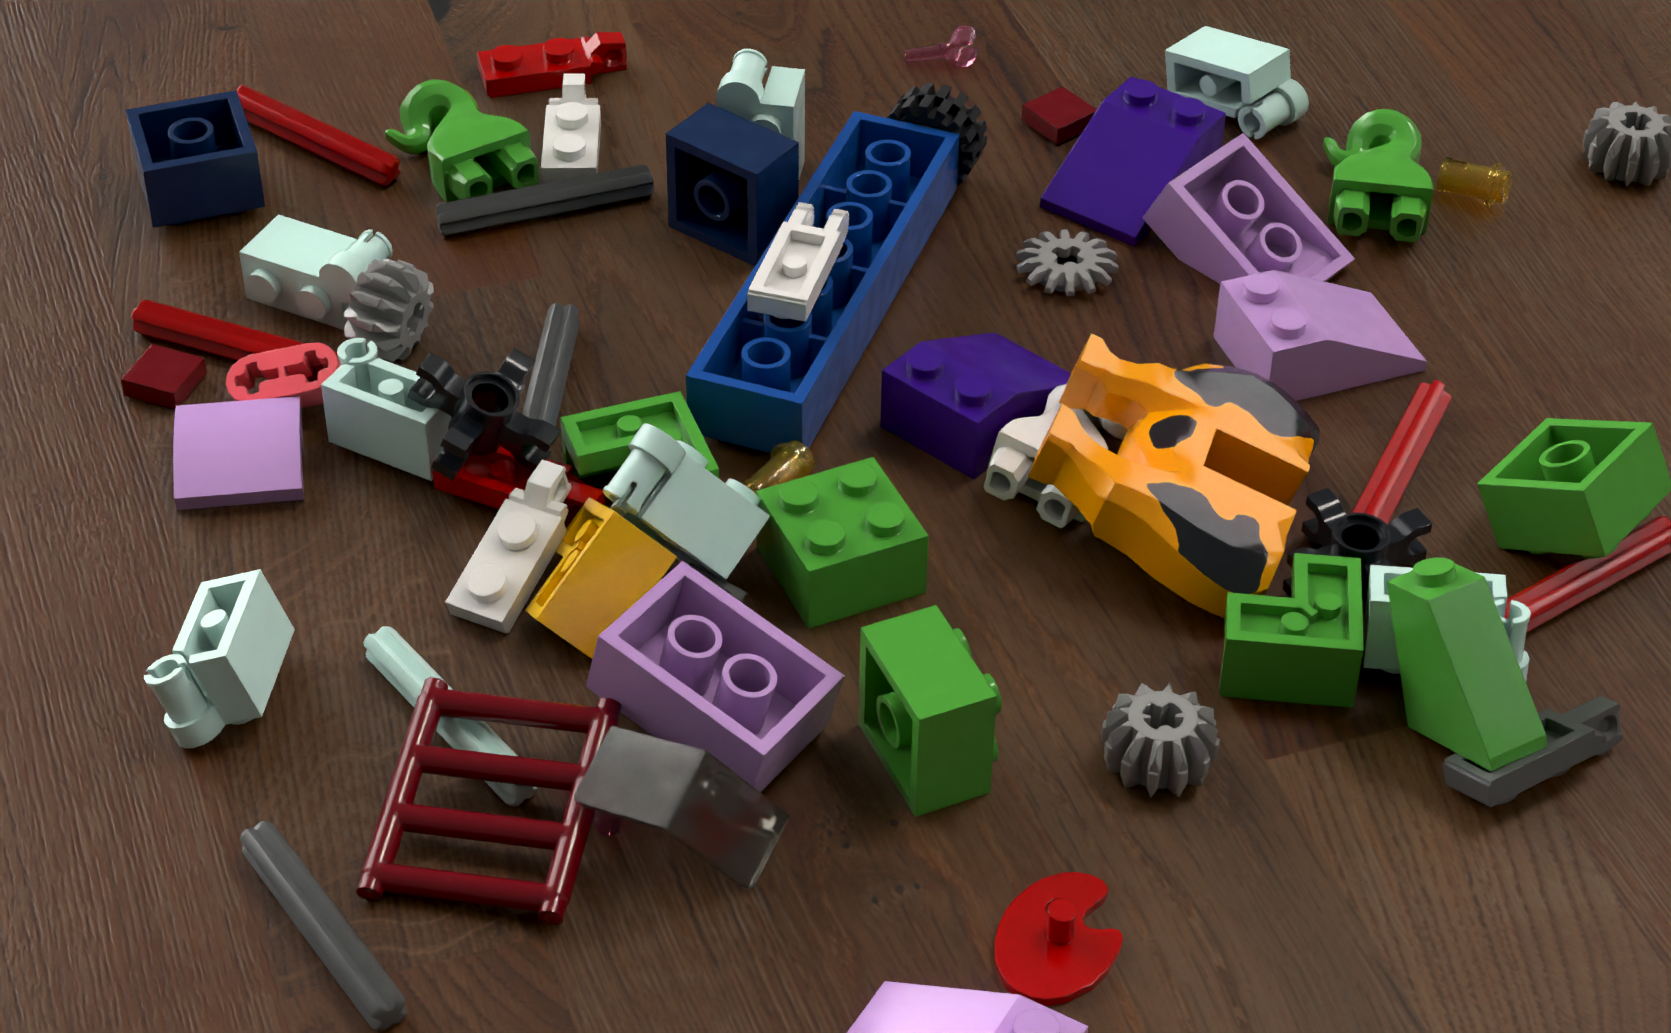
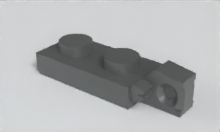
M1600 695L1563 714L1547 708L1539 712L1538 715L1546 733L1548 747L1492 772L1456 753L1445 758V762L1442 763L1445 784L1489 807L1510 802L1517 794L1548 778L1565 774L1570 767L1594 755L1600 756L1623 740L1619 716L1620 704Z

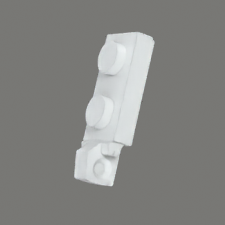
M564 74L562 98H549V105H546L541 160L542 184L598 173L601 110L600 105H598V98L586 97L585 74Z
M541 460L527 480L526 489L515 488L509 495V499H505L445 602L450 614L505 634L510 632L567 532L564 521L569 510L563 502L572 486L571 483H568L564 466Z

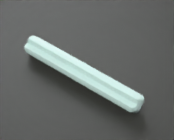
M382 626L375 634H368L363 643L367 649L366 658L413 707H415L417 698L421 694L425 679L435 677L443 680L395 629ZM440 717L436 731L453 749L518 756L484 721ZM485 781L510 806H519L525 799L532 798L538 789L532 786Z

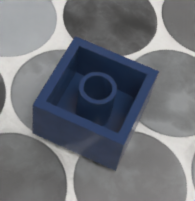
M237 90L125 110L134 163L153 227L183 225L191 220L224 214L238 215L247 210L265 207L258 153Z
M707 103L666 133L669 227L750 265L756 266L799 198V142L711 103Z

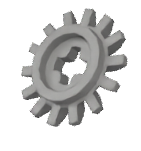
M1061 229L1059 233L1060 238L1057 239L1051 232L1044 231L1039 233V239L1031 238L1023 242L1024 249L1016 253V260L1022 261L1016 268L1018 274L1032 272L1028 276L1026 283L1031 286L1041 283L1045 286L1044 292L1050 294L1054 290L1066 292V296H1075V292L1081 290L1091 294L1096 292V282L1105 286L1112 282V278L1107 273H1118L1119 265L1113 262L1117 260L1116 252L1107 248V242L1103 239L1096 238L1088 241L1090 237L1087 232H1079L1072 239L1067 229ZM1072 256L1077 258V264L1074 262H1067L1064 265L1057 263V257L1067 258Z

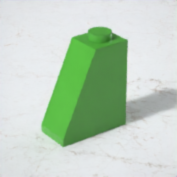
M1429 558L1416 563L1412 571L1388 580L1387 587L1408 727L1491 772L1548 747L1545 730L1485 577L1455 564L1451 559Z

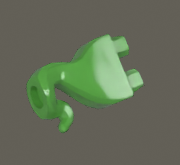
M432 79L422 82L408 93L400 106V121L405 134L394 129L385 131V139L404 153L418 155L426 150L428 151L431 180L436 191L445 202L492 194L493 188L507 183L516 188L536 185L539 181L538 161L531 151L530 131L510 118L481 113L476 100L467 90L446 80Z
M1377 109L1367 112L1353 123L1348 134L1345 150L1340 149L1333 138H1324L1323 148L1329 161L1335 167L1327 223L1334 224L1339 235L1359 237L1362 233L1367 232V228L1390 230L1389 234L1396 241L1416 242L1421 234L1426 233L1434 185L1428 172L1418 165L1422 147L1421 134L1409 117L1390 109Z

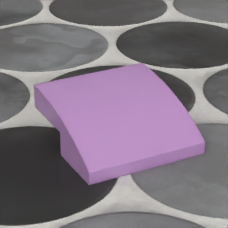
M300 396L176 406L173 441L174 501L177 510L304 500L302 465L304 448Z

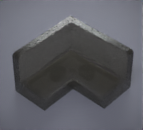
M610 726L574 795V800L584 808L667 832L738 886L752 889L756 885L790 815L707 750L615 726Z

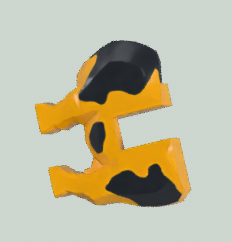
M1091 333L1071 372L1059 401L1061 406L1041 443L1027 477L1044 484L1054 485L1067 499L1076 505L1090 523L1095 537L1100 538L1126 554L1152 578L1188 602L1225 618L1227 592L1265 595L1283 556L1287 534L1297 511L1288 505L1309 472L1310 465L1308 462L1319 442L1320 428L1307 411L1288 393L1257 373L1231 366L1208 363L1183 370L1172 369L1160 363L1136 364L1116 357L1109 351L1102 338ZM1071 409H1085L1095 417L1108 419L1124 426L1127 432L1118 453H1112L1095 442L1085 432L1075 412Z

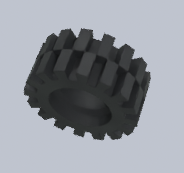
M925 83L921 90L916 85L910 88L905 95L901 96L887 118L960 134L957 186H959L970 174L987 145L988 137L983 136L987 130L986 121H976L981 113L976 104L969 109L964 106L969 98L964 93L960 92L955 99L950 96L952 89L950 86L943 84L936 93L934 83Z

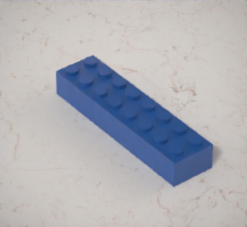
M853 111L784 220L788 222L798 202L813 205V227L824 228L834 209L848 211V232L840 253L806 322L794 319H780L768 314L747 311L748 289L777 233L775 234L686 374V403L704 437L778 456L803 460L957 190L960 134Z

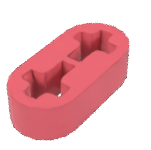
M320 342L305 343L251 354L240 358L232 365L227 373L226 387L234 401L300 396L301 408L323 404L321 384L340 367V360L328 345ZM322 365L324 369L318 372V380L309 382L307 378L313 375V367ZM264 377L266 381L259 384V392L250 394L248 390L254 388L255 379Z

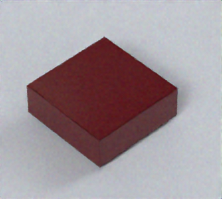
M1062 86L1023 104L1021 120L1058 145L1081 134L1097 109Z
M151 344L121 378L123 394L127 397L175 409L176 406L181 405L207 375L205 359L200 356Z

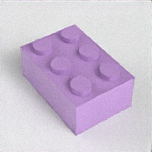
M682 561L598 636L586 687L600 698H612L621 704L620 712L748 805L828 725L845 675Z

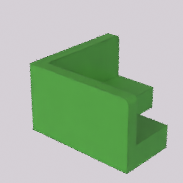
M681 391L560 417L563 464L572 466L573 475L579 479L619 470L631 453L628 447L629 443L644 423L653 425L676 441H682L696 449L708 461L705 469L719 478V468Z
M1294 553L1291 571V598L1227 592L1224 653L1219 681V694L1223 697L1353 708L1364 651L1361 558Z

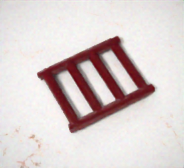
M430 677L425 679L421 694L417 698L361 870V878L356 894L367 901H379L382 898L383 892L536 911L541 921L551 925L561 924L571 900L616 735L621 704L612 698H600L597 701L596 707L449 690L448 684L439 678ZM441 716L587 734L578 764L431 746ZM423 773L571 791L562 823L413 804ZM404 832L554 851L545 883L394 864Z

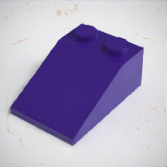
M1131 76L1102 101L1042 194L1040 207L1135 247L1152 231L1151 227L1142 217L1165 186L1222 147L1226 113L1204 105L1198 99L1186 98L1158 87L1149 80L1137 79Z
M995 332L921 341L882 369L880 426L975 480L988 469L999 431L1012 420L1041 416L1044 413L1049 394L1057 386L1066 384L1071 373Z

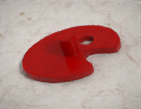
M1081 872L1058 873L1044 877L1031 884L1011 902L998 924L994 941V965L999 980L1007 991L1011 994L1022 995L1043 1006L1066 1004L1093 990L1110 973L1119 958L1123 946L1122 933L1118 929H1094L1084 924L1085 918L1102 906L1108 897L1109 889L1102 879Z

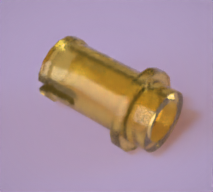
M1447 156L1443 160L1439 171L1437 190L1443 193L1450 192L1483 199L1486 206L1492 207L1495 202L1504 204L1507 201L1513 174L1512 171L1503 170L1502 163L1496 162L1493 167L1456 160L1453 157Z
M792 440L788 443H779L772 449L771 459L742 484L756 494L757 490L812 475L816 467L815 457L809 448L799 441Z

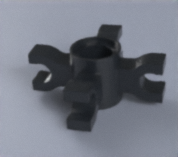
M513 348L497 373L488 371L478 372L465 380L458 376L445 360L432 352L429 353L418 367L416 375L420 378L411 387L407 397L424 407L436 408L451 416L448 432L440 444L443 449L434 459L431 466L432 469L453 481L471 454L488 455L496 452L500 447L508 450L519 464L531 472H534L541 460H548L551 454L549 449L558 438L561 430L544 420L528 418L517 411L520 402L519 395L526 384L523 380L533 368L536 360Z
M1329 488L1307 495L1306 506L1314 512L1316 517L1304 521L1301 530L1311 542L1321 545L1322 548H1301L1289 552L1287 564L1292 568L1294 553L1361 558L1362 599H1366L1370 565L1393 566L1396 563L1413 564L1426 559L1427 549L1416 537L1431 533L1433 523L1418 508L1402 513L1388 525L1378 517L1370 514H1346L1339 499ZM1291 577L1283 581L1282 588L1290 598Z

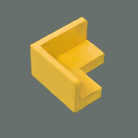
M589 497L566 528L567 532L555 551L563 558L525 611L593 659L598 636L662 579L677 556L617 512Z

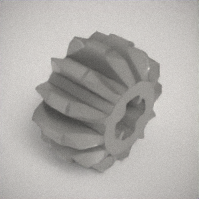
M1636 101L1632 105L1627 106L1619 102H1612L1609 108L1596 109L1594 117L1590 120L1589 128L1585 130L1582 144L1584 148L1583 157L1589 161V170L1595 173H1604L1605 181L1615 179L1623 181L1627 187L1631 182L1650 186L1653 179H1665L1669 169H1671V116L1657 114L1656 106L1645 108L1639 106Z
M387 258L382 261L374 259L368 265L366 272H361L358 275L357 286L353 292L349 293L351 300L348 308L344 311V317L348 319L344 327L345 337L348 339L365 338L366 352L367 344L373 341L378 350L377 358H383L394 362L396 359L404 360L411 353L412 347H417L420 344L421 334L424 328L429 326L427 322L429 313L434 308L433 302L430 301L434 293L433 283L428 280L427 273L416 269L415 265L399 259L397 262Z
M1170 682L1163 691H1153L1147 685L1141 683L1135 695L1118 694L1112 711L1107 712V719L1103 721L1101 741L1104 742V759L1107 771L1120 773L1124 788H1130L1139 784L1146 786L1150 798L1158 789L1166 788L1177 797H1180L1187 784L1202 786L1204 778L1209 773V768L1213 767V760H1216L1218 757L1220 739L1217 737L1218 729H1216L1214 709L1200 706L1196 691L1183 695L1175 694Z

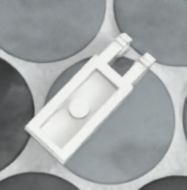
M798 202L788 222L783 221L748 289L747 311L768 314L780 319H794L806 322L845 241L849 226L848 211L834 209L824 228L813 227V205Z

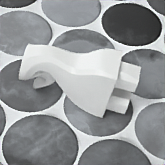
M1066 384L1057 386L1049 394L1044 413L1041 416L1012 420L999 431L983 486L986 492L1004 501L1013 499L1018 492L1038 501L1036 510L1040 514L1041 519L1059 528L1066 526L1072 519L1084 522L1085 517L1076 505L1067 499L1054 485L1044 484L1027 476L1041 443L1061 406L1059 401ZM1071 409L1075 412L1085 432L1107 450V444L1097 428H1104L1114 438L1124 439L1127 429L1119 423L1095 417L1085 409Z

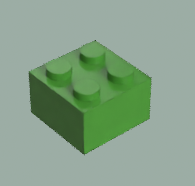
M1546 418L1477 483L1499 548L1526 550L1532 554L1581 555L1587 559L1606 557L1615 551L1618 544L1642 520L1652 513V510L1671 492V478L1653 423Z
M874 457L756 491V495L760 498L757 507L770 515L757 534V549L808 629L926 593L929 535Z
M937 605L861 627L858 725L913 815L917 817L990 793L992 763L998 760V746L994 736L996 714H999L1002 710V700L994 678L988 673L982 674L972 659L969 644L963 632L959 628L952 629Z

